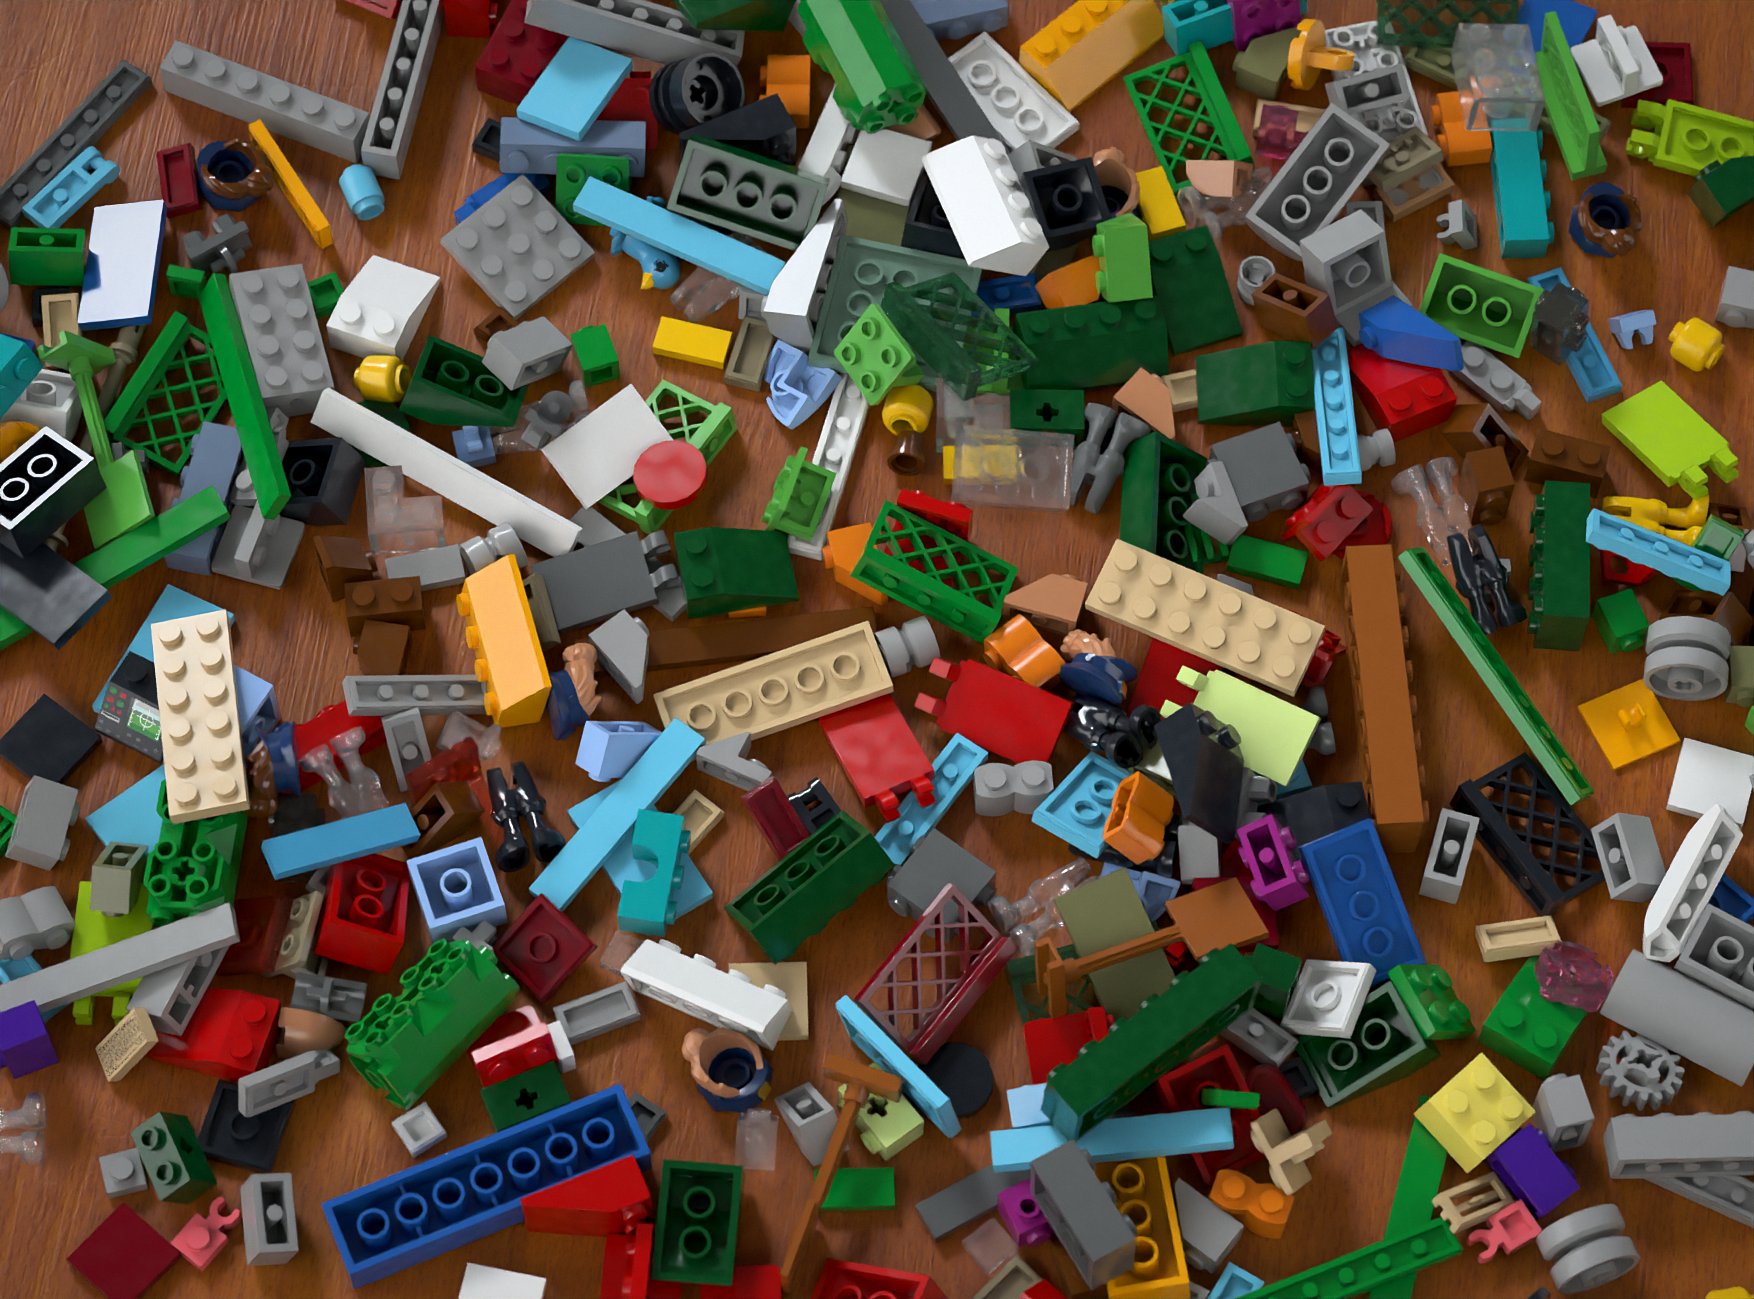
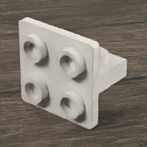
M1611 14L1597 19L1596 39L1571 48L1574 62L1597 106L1609 104L1663 83V77L1636 26L1623 28L1621 25L1617 26Z

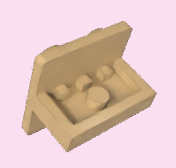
M1277 1108L1267 1112L1251 1123L1253 1129L1251 1131L1252 1140L1261 1153L1265 1152L1271 1164L1269 1168L1271 1178L1279 1189L1283 1188L1286 1195H1290L1312 1180L1304 1160L1323 1149L1325 1146L1322 1141L1333 1134L1326 1120L1292 1136Z

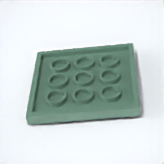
M841 235L810 348L808 366L822 369L829 368L836 372L848 374L835 356L834 350L870 304H879L915 354L916 363L925 374L917 385L928 391L952 395L983 269L969 266L964 259Z

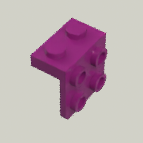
M1226 0L1232 12L1234 46L1239 52H1245L1253 39L1295 28L1301 22L1300 0Z

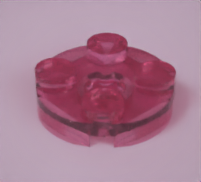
M1567 941L1556 942L1553 948L1550 949L1545 947L1534 969L1536 979L1541 985L1540 994L1550 1002L1560 1001L1587 1012H1596L1601 1003L1607 999L1614 984L1613 972L1607 963L1602 967L1600 963L1594 960L1597 955L1594 951L1583 945Z

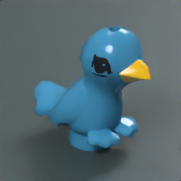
M648 196L646 201L661 208L667 206L663 198ZM611 227L610 235L614 238L611 243L610 255L615 257L624 251L640 262L643 271L640 289L648 290L654 287L664 290L671 288L677 283L681 273L677 256Z

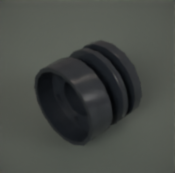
M702 53L666 64L656 72L651 80L649 89L650 108L656 121L666 131L677 136L681 132L742 108L745 99L744 82L737 67L728 58L717 53Z

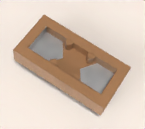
M1437 163L1385 192L1378 187L1374 188L1373 196L1376 201H1382L1383 210L1390 220L1395 222L1453 192L1454 183L1441 165Z

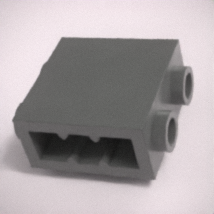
M1280 422L1211 445L1209 460L1206 461V467L1211 462L1223 461L1246 521L1249 520L1250 522L1259 521L1270 512L1282 508L1290 510L1298 507L1306 500L1308 487L1312 483L1307 466L1304 463L1300 464L1297 459V448L1290 433L1285 434Z
M935 828L926 838L921 836L917 839L909 852L911 857L903 866L900 864L896 865L886 879L887 900L890 907L903 917L909 915L916 921L947 884H954L976 909L980 905L986 907L997 892L995 887L996 871ZM952 899L944 906V923H959L958 905ZM959 927L944 928V938L949 944L956 934L959 935ZM935 928L925 929L924 932L935 939Z

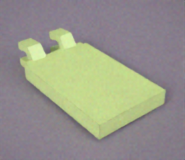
M1182 665L1176 679L1180 683L1199 692L1193 704L1204 711L1209 710L1216 719L1226 725L1231 724L1241 737V744L1239 746L1244 758L1243 767H1249L1253 772L1270 778L1274 782L1288 788L1321 718L1216 669L1215 672L1209 670L1207 676H1204ZM1165 700L1160 714L1167 718L1182 707Z

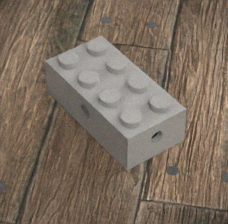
M302 264L230 274V292L265 407H278L287 417L314 413L322 391L327 388L334 390L335 387Z

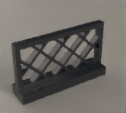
M1526 752L1473 782L1472 779H1469L1458 786L1450 802L1451 807L1456 812L1480 818L1475 837L1540 917L1555 915L1561 906L1606 880L1603 870L1596 873L1581 869L1583 856L1595 858L1601 864L1593 835ZM1522 767L1531 778L1530 786L1510 782L1511 772ZM1487 786L1503 790L1502 802L1488 800L1480 790ZM1509 791L1529 796L1528 809L1508 805ZM1535 797L1549 800L1555 808L1554 815L1534 811ZM1506 814L1525 818V832L1511 829L1506 823ZM1533 820L1553 825L1551 838L1531 834ZM1559 827L1572 829L1578 836V844L1558 840ZM1530 843L1550 848L1549 861L1536 859L1529 851ZM1556 849L1576 854L1575 868L1555 863ZM1554 873L1574 877L1573 887L1563 893L1553 881Z

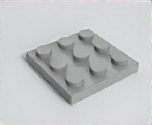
M523 174L442 237L440 242L498 307L501 306L515 320L594 258L595 251Z

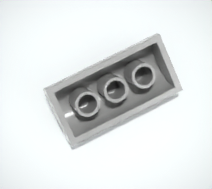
M1331 103L1245 215V221L1270 246L1285 256L1302 262L1299 241L1331 225L1389 149L1390 144Z
M1708 903L1673 969L1754 1010V927Z
M1636 949L1632 950L1600 1014L1743 1086L1754 1065V1010L1659 961L1645 959L1644 953Z

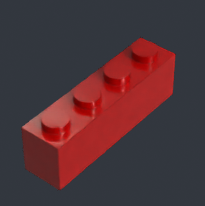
M346 700L336 706H326L319 711L315 718L303 725L297 724L296 740L301 792L386 743L387 740L381 717L384 716H349ZM246 758L247 766L250 772V762H248ZM289 790L278 792L276 797L278 806L296 795Z

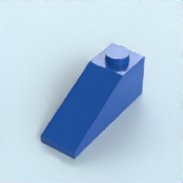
M1393 295L1358 314L1361 342L1366 348L1372 349L1382 357L1456 372L1464 369L1460 338Z

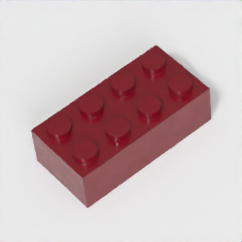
M511 0L475 66L478 91L516 105L521 104L570 37L524 23L528 0Z

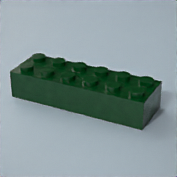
M1232 943L1222 950L1214 948L1200 960L1198 968L1191 973L1187 970L1181 972L1169 984L1170 989L1160 996L1157 993L1149 996L1139 1006L1140 1011L1130 1019L1124 1016L1117 1020L1109 1028V1035L1099 1042L1096 1039L1091 1040L1080 1049L1077 1059L1069 1065L1065 1062L1059 1064L1047 1075L1041 1111L1067 1141L1074 1139L1077 1142L1253 1008L1262 977Z

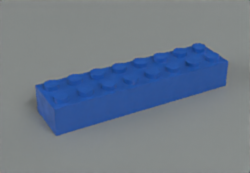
M617 1084L321 1203L355 1290L524 1221L520 1199L630 1155H634L641 1173L651 1170V1152L621 1084Z

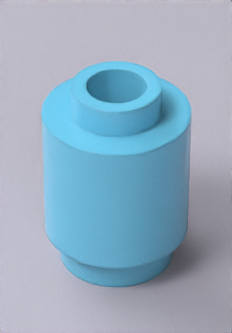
M355 164L346 168L339 179V184L351 212L357 215L360 220H369L380 215L385 209L383 204L385 198L372 168L361 164Z

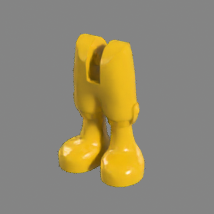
M1709 494L1697 501L1693 498L1690 505L1684 508H1667L1663 501L1657 499L1607 496L1603 499L1602 511L1692 546L1706 523ZM1665 524H1666V525H1672V526L1684 528V529H1686V530H1685V531L1670 530V529H1665V527H1663V526H1664Z

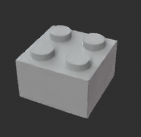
M1361 209L1299 241L1306 285L1330 296L1335 316L1392 286L1385 231Z

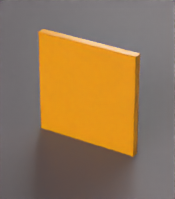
M1643 678L1577 707L1613 771L1676 745L1681 741L1654 693L1644 684Z

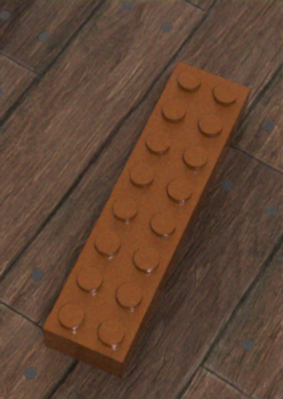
M1392 544L1346 546L1339 577V587L1361 781L1370 818L1374 823L1385 854L1415 853L1419 839H1423L1425 835L1424 823L1429 822V805L1427 800H1421L1420 788L1425 786V771L1423 765H1417L1416 753L1421 751V737L1419 729L1413 730L1412 718H1416L1417 703L1415 695H1409L1408 683H1412L1413 670L1411 660H1405L1404 649H1408L1409 636L1407 626H1401L1400 615H1403L1405 611L1403 592H1397L1396 581H1400L1401 577L1400 561L1398 558H1393Z

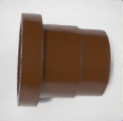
M902 430L897 434L894 449L890 451L887 461L892 471L904 476L917 475L923 471L925 457L923 456L924 437L922 434L914 430Z

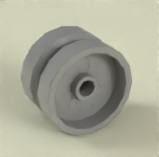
M1691 616L1669 617L1658 620L1650 625L1646 634L1645 651L1648 656L1644 663L1643 682L1646 687L1657 695L1683 701L1706 700L1717 697L1725 692L1729 674V666L1726 661L1730 654L1731 636L1728 630L1717 622Z
M1603 1204L1575 1212L1548 1226L1538 1235L1536 1242L1543 1258L1548 1262L1556 1263L1550 1274L1559 1293L1575 1294L1596 1288L1617 1279L1639 1263L1641 1258L1633 1240L1630 1237L1620 1236L1626 1224L1619 1208L1615 1204Z

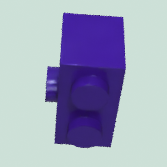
M35 1000L0 1012L1 1069L9 1067L13 1078L16 1079L59 1062Z
M1530 1123L1489 1154L1485 1160L1517 1201L1521 1199L1534 1219L1538 1220L1578 1190L1580 1186L1575 1181L1577 1177L1570 1165L1563 1160L1560 1161L1550 1149L1552 1145L1549 1138L1543 1131L1535 1129Z

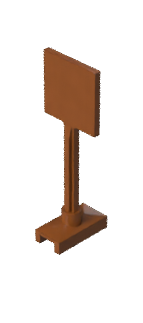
M1235 877L1166 901L1165 908L1175 925L1076 960L1069 958L1062 961L1049 936L1034 941L1037 992L1040 996L1048 994L1049 1014L1054 1019L1067 1014L1065 985L1080 980L1083 975L1180 941H1184L1187 944L1196 962H1199L1214 948L1222 950L1230 943L1235 948H1239L1268 938L1269 932Z
M829 1052L822 1066L823 1076L847 1085L842 1098L845 1103L813 1185L811 1198L807 1200L780 1272L783 1292L790 1295L819 1221L818 1210L827 1199L860 1108H865L870 1093L899 1103L904 1086H901L903 1082L902 1077Z

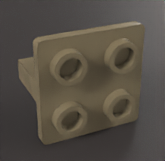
M314 891L281 904L275 910L271 919V926L273 927L271 937L261 955L263 963L261 976L271 978L284 974L296 979L297 972L325 976L329 958L313 953L323 893Z

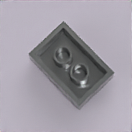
M1074 1139L1031 1161L1030 1193L1092 1291L1133 1269L1134 1254L1137 1251L1135 1242L1138 1232L1128 1215L1121 1216L1114 1205L1117 1203V1199L1110 1185L1106 1181L1101 1183L1094 1173L1096 1165L1090 1153L1085 1148L1080 1150Z

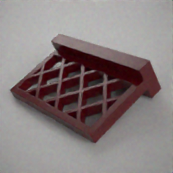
M947 884L853 1001L914 1064L926 1065L1017 952L1019 946L1010 937H1003L954 884ZM950 899L958 905L959 923H944V906ZM978 926L987 938L978 949L969 950L968 927ZM959 927L960 950L945 951L944 928ZM935 928V951L921 952V934L925 929ZM960 955V972L955 978L946 979L945 956ZM936 956V979L921 980V957ZM902 958H911L912 981H897L896 965ZM936 984V1002L932 1007L922 1008V985ZM897 986H912L913 1008L898 1009ZM879 987H888V1010H878L869 1001L870 997ZM913 1013V1030L905 1039L898 1031V1014ZM883 1015H888L889 1021Z

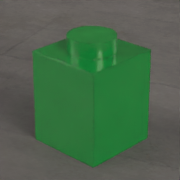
M606 324L596 327L586 326L576 333L570 334L571 343L573 344L571 347L572 354L585 388L620 378L619 360Z
M1632 588L1597 600L1592 618L1609 653L1613 654L1622 650L1624 653H1628L1640 648L1645 643L1650 624Z

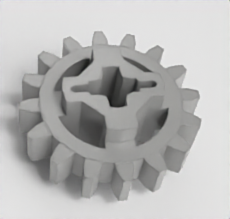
M1623 1031L1620 1039L1612 1036L1607 1046H1603L1598 1057L1599 1063L1596 1067V1072L1603 1074L1599 1082L1601 1086H1611L1609 1097L1613 1098L1620 1095L1623 1097V1106L1626 1107L1630 1101L1636 1102L1637 1109L1642 1111L1645 1103H1649L1653 1110H1658L1661 1101L1667 1105L1671 1102L1673 1096L1677 1095L1683 1082L1681 1078L1684 1074V1068L1678 1066L1681 1059L1680 1055H1670L1668 1053L1670 1049L1644 1038L1639 1033L1635 1037H1631L1627 1031ZM1621 1056L1620 1064H1616V1059ZM1660 1076H1664V1082L1659 1084Z

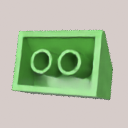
M1439 253L1419 312L1459 338L1520 358L1546 290Z

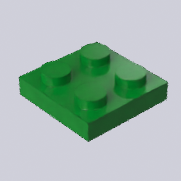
M1398 964L1388 972L1390 979L1425 1040L1466 1039L1476 1031L1470 1020L1471 1014L1469 1009L1458 999L1451 987L1452 980L1449 974L1440 965Z

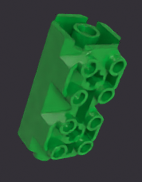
M800 0L797 11L806 26L803 42L814 63L819 64L821 69L831 74L835 80L836 87L833 98L844 119L850 121L854 128L861 131L866 130L869 134L877 133L883 128L895 124L905 125L916 119L918 116L916 110L922 106L928 89L879 0Z
M247 776V786H248V792H249V789H250V779H249V777ZM166 779L163 780L160 785L156 812L162 819L159 842L156 843L154 850L148 854L143 881L144 886L150 892L146 915L153 925L157 927L171 924L226 903H230L233 907L248 822V815L244 811H238L173 824L169 817Z
M446 939L438 940L429 947L427 955L416 966L409 968L402 974L400 979L401 984L404 986L402 995L395 998L391 994L381 996L373 1004L372 1010L361 1021L354 1023L347 1029L345 1038L349 1042L347 1053L351 1055L349 1057L350 1063L373 1089L377 1090L380 1087L386 1092L389 1091L384 1097L388 1102L407 1111L515 1001V995L520 991V987L509 975L500 972L496 967L498 959L485 946H481L477 950L466 939L462 941L455 940L451 943H448Z

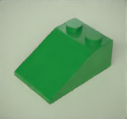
M1549 954L1530 956L1484 1022L1478 1042L1545 1081L1599 998L1604 986Z

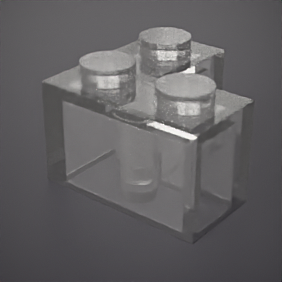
M960 375L936 378V453H943V446L1010 445V396H1000L996 393L974 396V378H964Z
M402 465L364 468L368 536L373 555L425 551L447 546L445 515L441 495L406 498Z

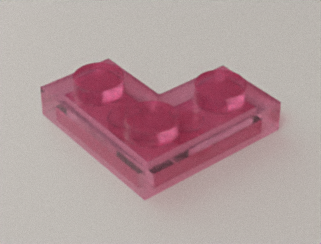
M1263 104L1255 154L1287 161L1309 133V131L1302 132L1296 130L1299 111L1289 109L1283 105L1272 106Z

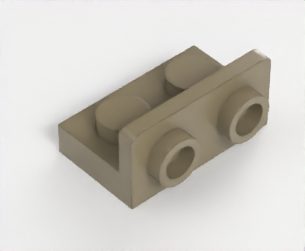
M1416 127L1388 142L1390 144L1389 149L1369 173L1362 185L1367 188L1375 184L1385 192L1443 161L1442 149Z

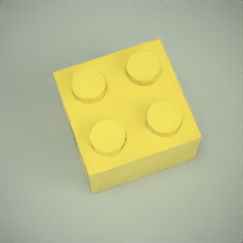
M1481 1052L1422 1105L1414 1115L1465 1172L1468 1173L1536 1111Z

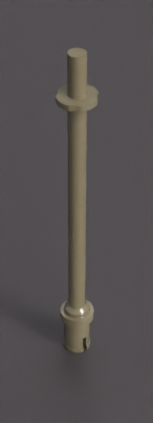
M146 324L121 327L116 342L110 345V348L114 351L116 362L110 366L98 397L103 421L110 411L126 366L137 361L139 356L137 348L147 327ZM87 427L79 449L92 457L94 449ZM66 523L43 542L55 552L56 550H66L69 545L67 538L62 535Z

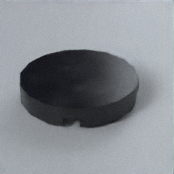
M948 1042L941 1045L926 1065H918V1068L949 1098L957 1118L965 1117L966 1119L975 1116L987 1105L993 1090V1071L988 1059L978 1049L965 1043Z

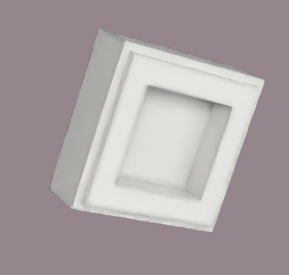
M560 1020L547 1025L559 1059L557 1065L560 1072L565 1073L576 1069L574 1053Z
M423 1102L392 1122L394 1130L413 1158L447 1138L446 1131L426 1102Z

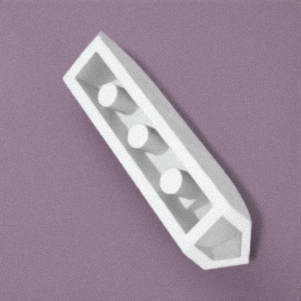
M836 83L798 167L799 169L830 178L822 205L840 187L842 177L837 172L840 173L844 167L847 152L844 151L848 143L853 144L859 131L851 125L850 121L844 119L833 98Z
M1718 803L1708 810L1687 834L1648 907L1643 933V953L1645 959L1670 962L1682 953L1743 837V833L1726 809Z

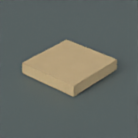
M773 962L729 963V971L733 969L751 978L750 984L762 989L765 984L771 985L787 994L785 999L789 1001L793 1009L778 1041L808 1040L807 962H778L776 965Z

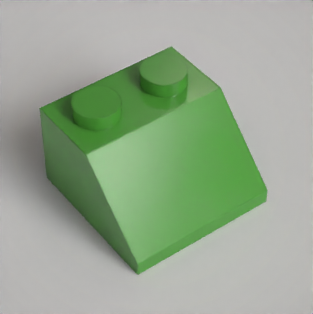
M1132 213L1123 214L1096 224L1097 235L1092 236V248L1094 256L1099 257L1100 271L1095 272L1097 292L1102 293V296L1109 303L1153 298L1147 225Z

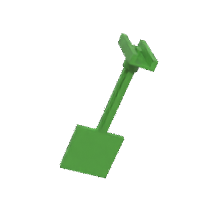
M63 330L59 333L61 341L59 345L51 348L42 344L37 347L41 361L70 371L72 381L76 382L98 468L107 487L84 507L94 549L99 550L155 517L138 452L132 450L116 461L113 459L92 377L116 362L114 351L112 348Z

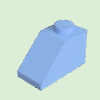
M586 721L575 764L588 771V776L596 781L610 782L611 778H624L662 732L646 722Z

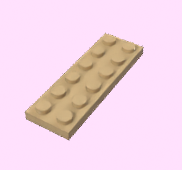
M1116 539L1085 602L1087 610L1293 697L1325 633V625L1119 539Z
M226 609L151 624L168 808L172 823L177 824L250 809L230 620Z
M865 621L655 693L653 697L665 729L676 717L704 737L706 745L744 732H751L752 741L894 692V687L869 621Z

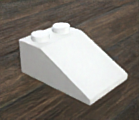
M372 255L340 296L326 325L330 347L362 358L371 355H393L403 360L440 283V277Z

